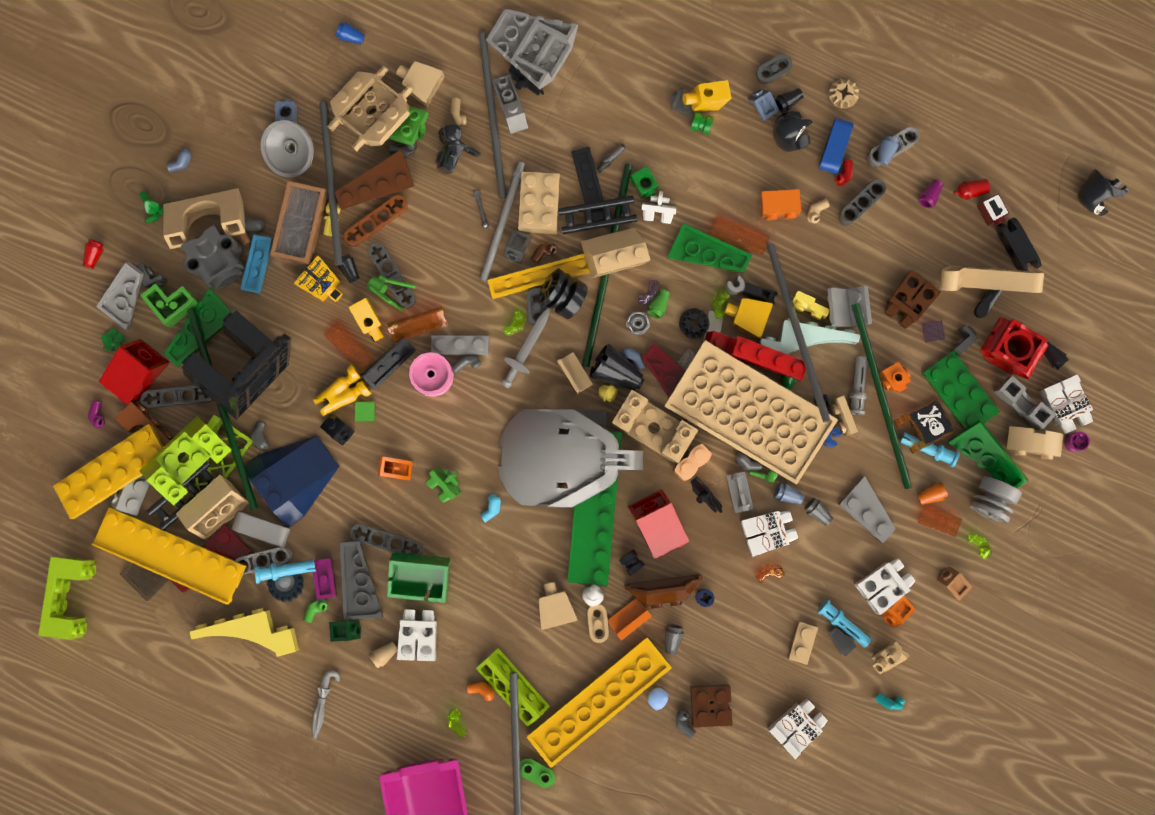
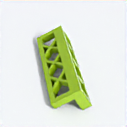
M499 648L476 667L479 673L510 708L509 673L517 672L519 718L527 727L550 707ZM486 664L492 670V673H489L484 668ZM498 681H502L505 688L501 687ZM524 710L528 711L533 717L530 719L524 713Z

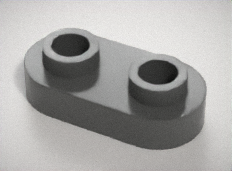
M781 54L759 66L756 73L758 81L762 84H769L787 74L792 67L791 58ZM779 64H784L785 68H780ZM762 73H768L769 77H764Z
M532 288L527 293L528 319L532 325H535L537 321L534 319V316L536 314L542 315L547 309L546 306L533 300L535 295L539 296L540 288Z

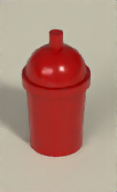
M988 179L964 181L958 186L957 191H953V194H958L962 199L970 200L973 197L989 194L990 183Z

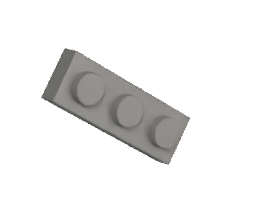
M431 335V353H438L439 355L489 356V336Z

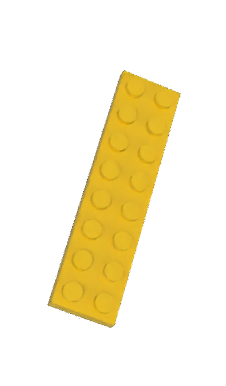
M646 637L527 735V739L552 768L672 667Z

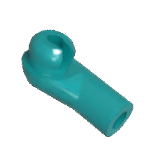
M879 693L875 699L876 702L891 710H901L905 704V700L899 696L893 701L882 693Z

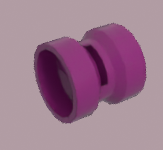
M1075 432L1065 437L1064 444L1069 451H1082L1088 448L1090 439L1084 432Z

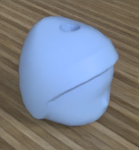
M654 688L648 693L647 702L655 710L662 709L668 701L669 694L662 688Z

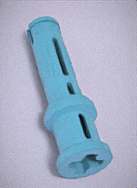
M906 432L903 433V438L900 439L901 444L929 454L936 461L941 460L950 464L952 468L956 465L960 455L959 451L953 452L946 449L942 444L937 446L928 443L925 445L922 439Z
M314 559L283 565L271 563L270 566L259 568L254 566L256 583L258 584L260 581L270 579L275 581L278 577L315 572Z
M829 599L825 600L817 613L823 614L830 620V624L839 626L865 648L872 638L844 616L843 611L835 608Z

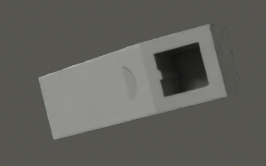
M510 74L493 79L492 82L510 134L527 129L525 113Z

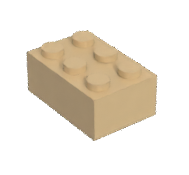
M522 172L518 224L520 232L557 235L560 174Z

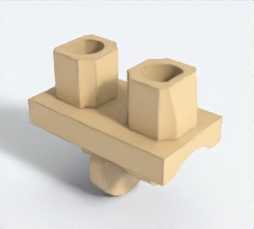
M895 641L872 656L874 660L872 666L879 674H882L907 660L910 655L904 652L899 643Z

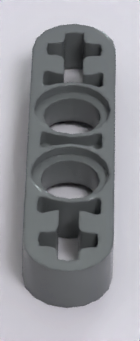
M380 243L372 244L368 249V254L381 275L389 279H401L402 282H406L384 246ZM375 248H377L378 250L382 249V250L380 251V254L382 255L383 258H385L386 256H387L388 258L383 259V260L380 261V259L378 258V256H377L376 254H375V255H372V254H374V249H375ZM385 263L392 264V270L389 273L382 271V266ZM387 283L402 307L409 309L415 305L416 297L410 287L401 286L395 289L392 287V283ZM403 290H405L404 292L408 297L412 296V298L410 299V304L402 302L405 300L403 295L400 293Z
M196 385L148 390L142 393L140 398L142 405L147 408L213 401L210 397L198 396V392L202 393L203 391ZM187 390L193 392V398L189 401L184 399V392ZM168 392L174 394V400L170 403L165 401V395ZM149 395H151L152 397H159L160 401L153 400L150 404V402H146V398H149Z
M363 524L354 525L350 530L351 538L355 541H360V543L390 552L404 553L402 550L405 547V541H408L407 546L413 547L416 544L417 548L420 549L419 553H415L416 555H422L423 545L409 538ZM360 527L364 533H369L368 530H372L368 541H365L366 536L357 538V534L354 531L359 530ZM375 533H380L383 536V541L380 544H376L372 540ZM395 538L401 541V547L397 550L391 547V541ZM405 549L406 554H412L411 550Z

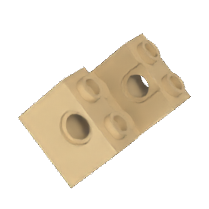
M631 390L611 424L675 464L680 462L698 432V429L683 420L675 419L649 403L647 398ZM651 423H656L659 426V431L655 434L648 430V426Z

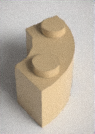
M1009 426L1007 449L1014 451V455L1026 456V453L1041 455L1042 459L1053 460V456L1061 457L1063 434L1047 430L1039 431L1033 428Z

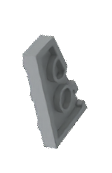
M129 261L125 262L96 306L125 330L130 329L144 275L142 271Z
M865 476L859 480L838 504L881 543H884L896 529Z

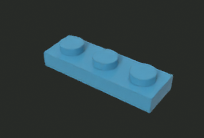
M253 235L241 284L242 291L261 295L273 244L272 238Z

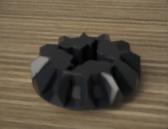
M697 308L687 309L679 320L681 332L693 339L705 335L710 325L706 313ZM699 317L698 324L700 327L694 326L690 330L691 322L689 319L694 320Z

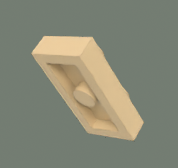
M798 621L788 659L808 664L818 627Z

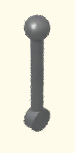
M476 190L473 195L477 199L482 218V227L488 228L489 223L486 221L480 200L481 193Z

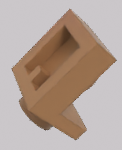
M951 567L943 571L937 579L958 601L972 588L964 576Z

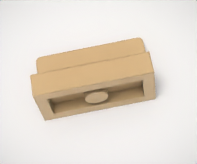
M573 352L557 360V364L576 395L593 385Z

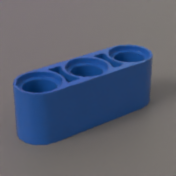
M835 118L818 169L833 174L838 173L854 123Z

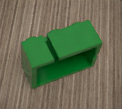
M393 552L389 560L387 597L424 601L427 590H431L428 601L446 603L449 591L451 558Z

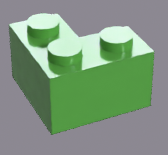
M155 283L140 295L162 323L170 328L187 315L188 310L195 309L199 303L189 289L181 286L169 296L161 286Z

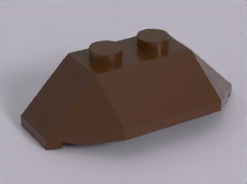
M702 574L624 584V588L645 605H651V609L661 608L664 603H670V606L682 605L681 601L687 600L702 580Z

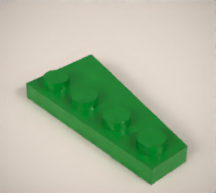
M683 223L667 259L744 273L752 255Z
M210 288L205 293L206 295L203 300L195 307V313L205 344L223 329V319L231 312ZM189 318L164 352L178 368L188 355L192 356L199 350Z
M981 420L949 439L948 443L955 446L964 456L975 461L981 469L988 471L994 479L1015 488L1028 482L1025 474Z

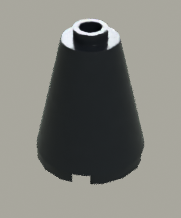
M610 344L602 348L595 359V367L592 366L589 372V377L633 391L636 388L640 389L644 383V379H642L643 374Z

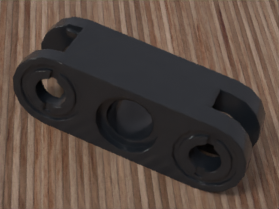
M1015 217L1007 221L1008 228L1003 223L996 226V233L1017 270L1028 271L1026 264L1029 262L1035 269L1042 266L1037 252L1020 222Z

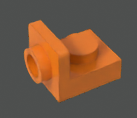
M903 596L881 616L888 625L895 628L903 624L916 609Z

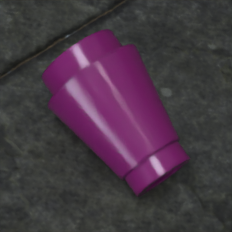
M934 179L919 195V203L925 208L935 206L943 183Z

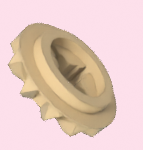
M839 79L834 82L829 89L830 101L834 106L841 109L852 107L859 98V89L856 83L851 82L849 79ZM847 87L846 90L849 95H846L842 100V93L839 91H843Z

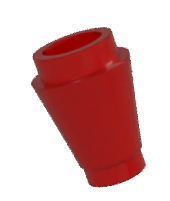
M91 239L88 240V243H85L83 266L94 269L104 251L103 243Z

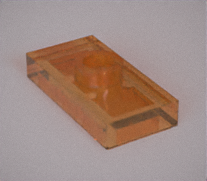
M924 505L918 524L956 537L962 519Z

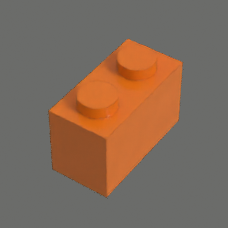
M800 189L762 191L759 196L761 218H766V220H776L778 217L795 219L801 213Z

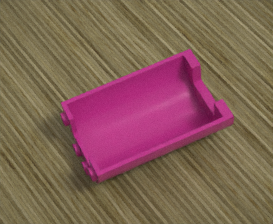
M443 758L398 767L395 772L389 770L379 775L386 815H468L459 763L456 758H449L448 762H444Z

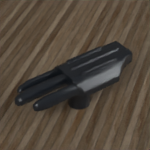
M513 65L510 66L509 72L513 80L517 82L515 84L517 89L520 90L522 87H527L538 96L540 93L544 94L542 88L536 87L519 69H516Z
M697 476L690 481L692 490L698 496L696 501L700 504L705 502L715 513L717 510L722 513L721 503L715 498L708 487Z

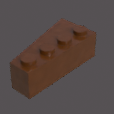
M403 151L396 152L335 191L340 209L343 210L413 187L414 183Z

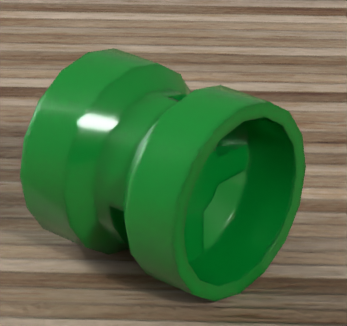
M696 112L690 130L698 131L700 129L703 134L709 135L714 117L709 115L702 117V113Z

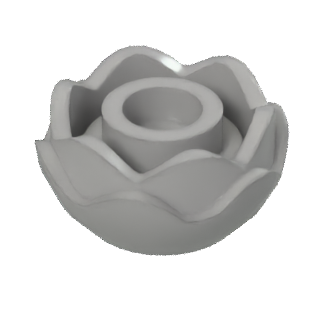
M634 311L628 316L626 326L632 334L641 335L650 327V320L646 313Z

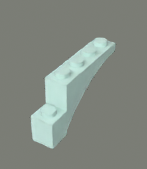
M790 318L782 322L778 342L776 338L766 336L765 339L759 341V344L787 355L799 350ZM815 322L799 323L807 347L824 343L857 344L860 339V334H855L856 331L844 329V331L836 330L837 327L826 325L825 328L819 327L818 323Z

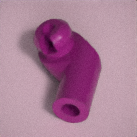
M92 400L88 419L95 428H102L105 425V420L99 412L102 403Z

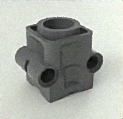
M215 225L206 229L199 238L189 240L181 245L188 256L184 260L185 269L197 278L203 279L206 285L213 290L229 286L245 272V267L238 258L243 253L242 246L230 235L220 231Z

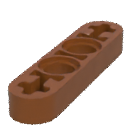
M401 195L393 196L347 229L344 233L345 242L351 247H356L407 210L408 203L406 199ZM397 200H398L399 202H402V201H403V203H402V206H403V207H402V208H399V207L394 208L393 211H394L395 213L392 215V213H391L390 209L388 208V206L390 205V207L393 208V207L396 206V203H395V202H396ZM381 211H387L389 213V216L386 220H380L378 218V214ZM365 222L373 223L371 231L363 230ZM357 228H360V231L364 234V236H361ZM351 233H352L353 235H356L357 233H359V234L355 237V238H356V241H354V242H353L352 240L348 241V240L350 239V236H349V235H350Z

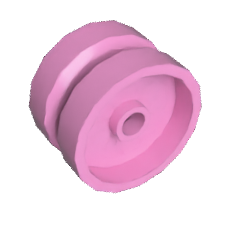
M428 352L414 359L410 366L409 377L417 391L425 396L436 397L443 395L450 389L454 373L451 365L443 356L438 353ZM431 371L435 373V375L432 378L429 377V372Z

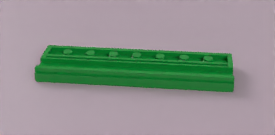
M609 431L616 437L620 450L622 432ZM618 476L611 486L574 506L567 583L608 586Z

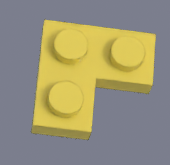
M797 291L792 297L795 310L800 312L807 311L815 319H825L830 309L815 303L816 298Z

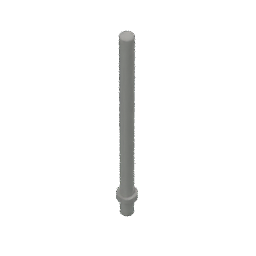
M518 162L515 172L512 173L513 179L480 276V280L487 282L521 179V174L525 167L523 162Z

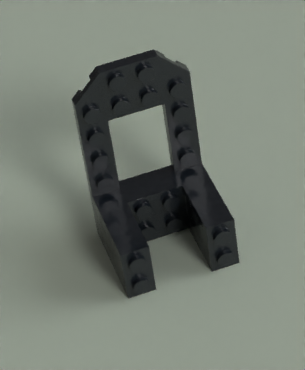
M236 310L233 314L230 312L223 319V330L226 336L252 357L242 368L243 372H237L232 378L233 382L230 383L196 352L192 356L188 355L183 360L182 370L183 374L237 420L289 365L291 338L284 333L271 341Z

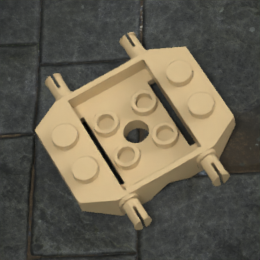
M384 66L376 74L358 71L330 101L335 117L327 127L333 132L341 124L353 131L359 138L351 146L356 152L364 144L370 147L382 145L410 115L406 98L414 90L407 85L398 94L382 81V77L388 72V69ZM365 94V97L362 99V101L358 105H355L357 101ZM352 108L351 113L347 115L346 113ZM376 108V112L369 115L370 110Z

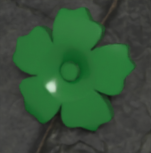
M112 328L108 331V335L102 334L101 337L102 343H105L103 348L106 351H113V349L117 351L123 345L120 342L125 341L124 335Z

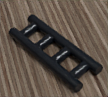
M633 195L558 208L559 216L565 215L567 226L561 227L562 234L638 222L637 215H631L629 204L634 203ZM621 205L623 216L612 218L610 207ZM603 208L604 220L593 221L591 210ZM584 212L586 223L574 225L573 213Z
M208 461L200 466L182 484L193 496L185 503L180 499L175 504L178 509L169 516L162 508L169 502L164 496L146 510L150 516L157 513L163 520L159 525L163 531L179 519L176 513L215 479L207 470L211 466ZM201 474L208 484L201 490H198L192 481Z

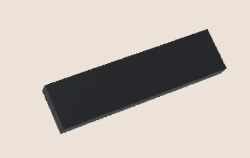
M590 147L571 151L584 203L603 201ZM603 208L591 210L593 221L604 220Z

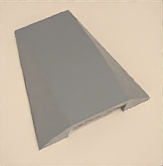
M504 9L488 35L486 42L516 69H519L536 87L541 89L554 80L570 54L578 24H567L556 19L553 21L542 16L535 17L530 16L528 13Z

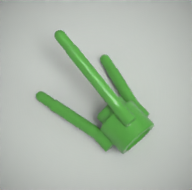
M382 275L379 278L372 277L368 282L367 290L378 295L402 312L404 309L384 294L387 290L385 282L410 288H416V285L389 279Z

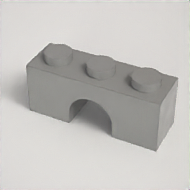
M1015 377L1005 378L993 392L1035 430L1044 429L1056 414L1043 402H1037L1028 396L1025 392L1027 388Z

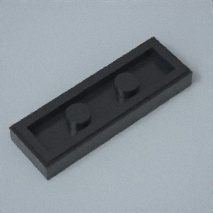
M402 336L365 370L361 376L375 390L416 350Z

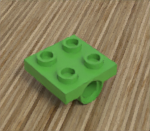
M409 106L410 115L388 139L413 146L416 139L421 140L424 137L426 131L425 122L429 114L425 110Z

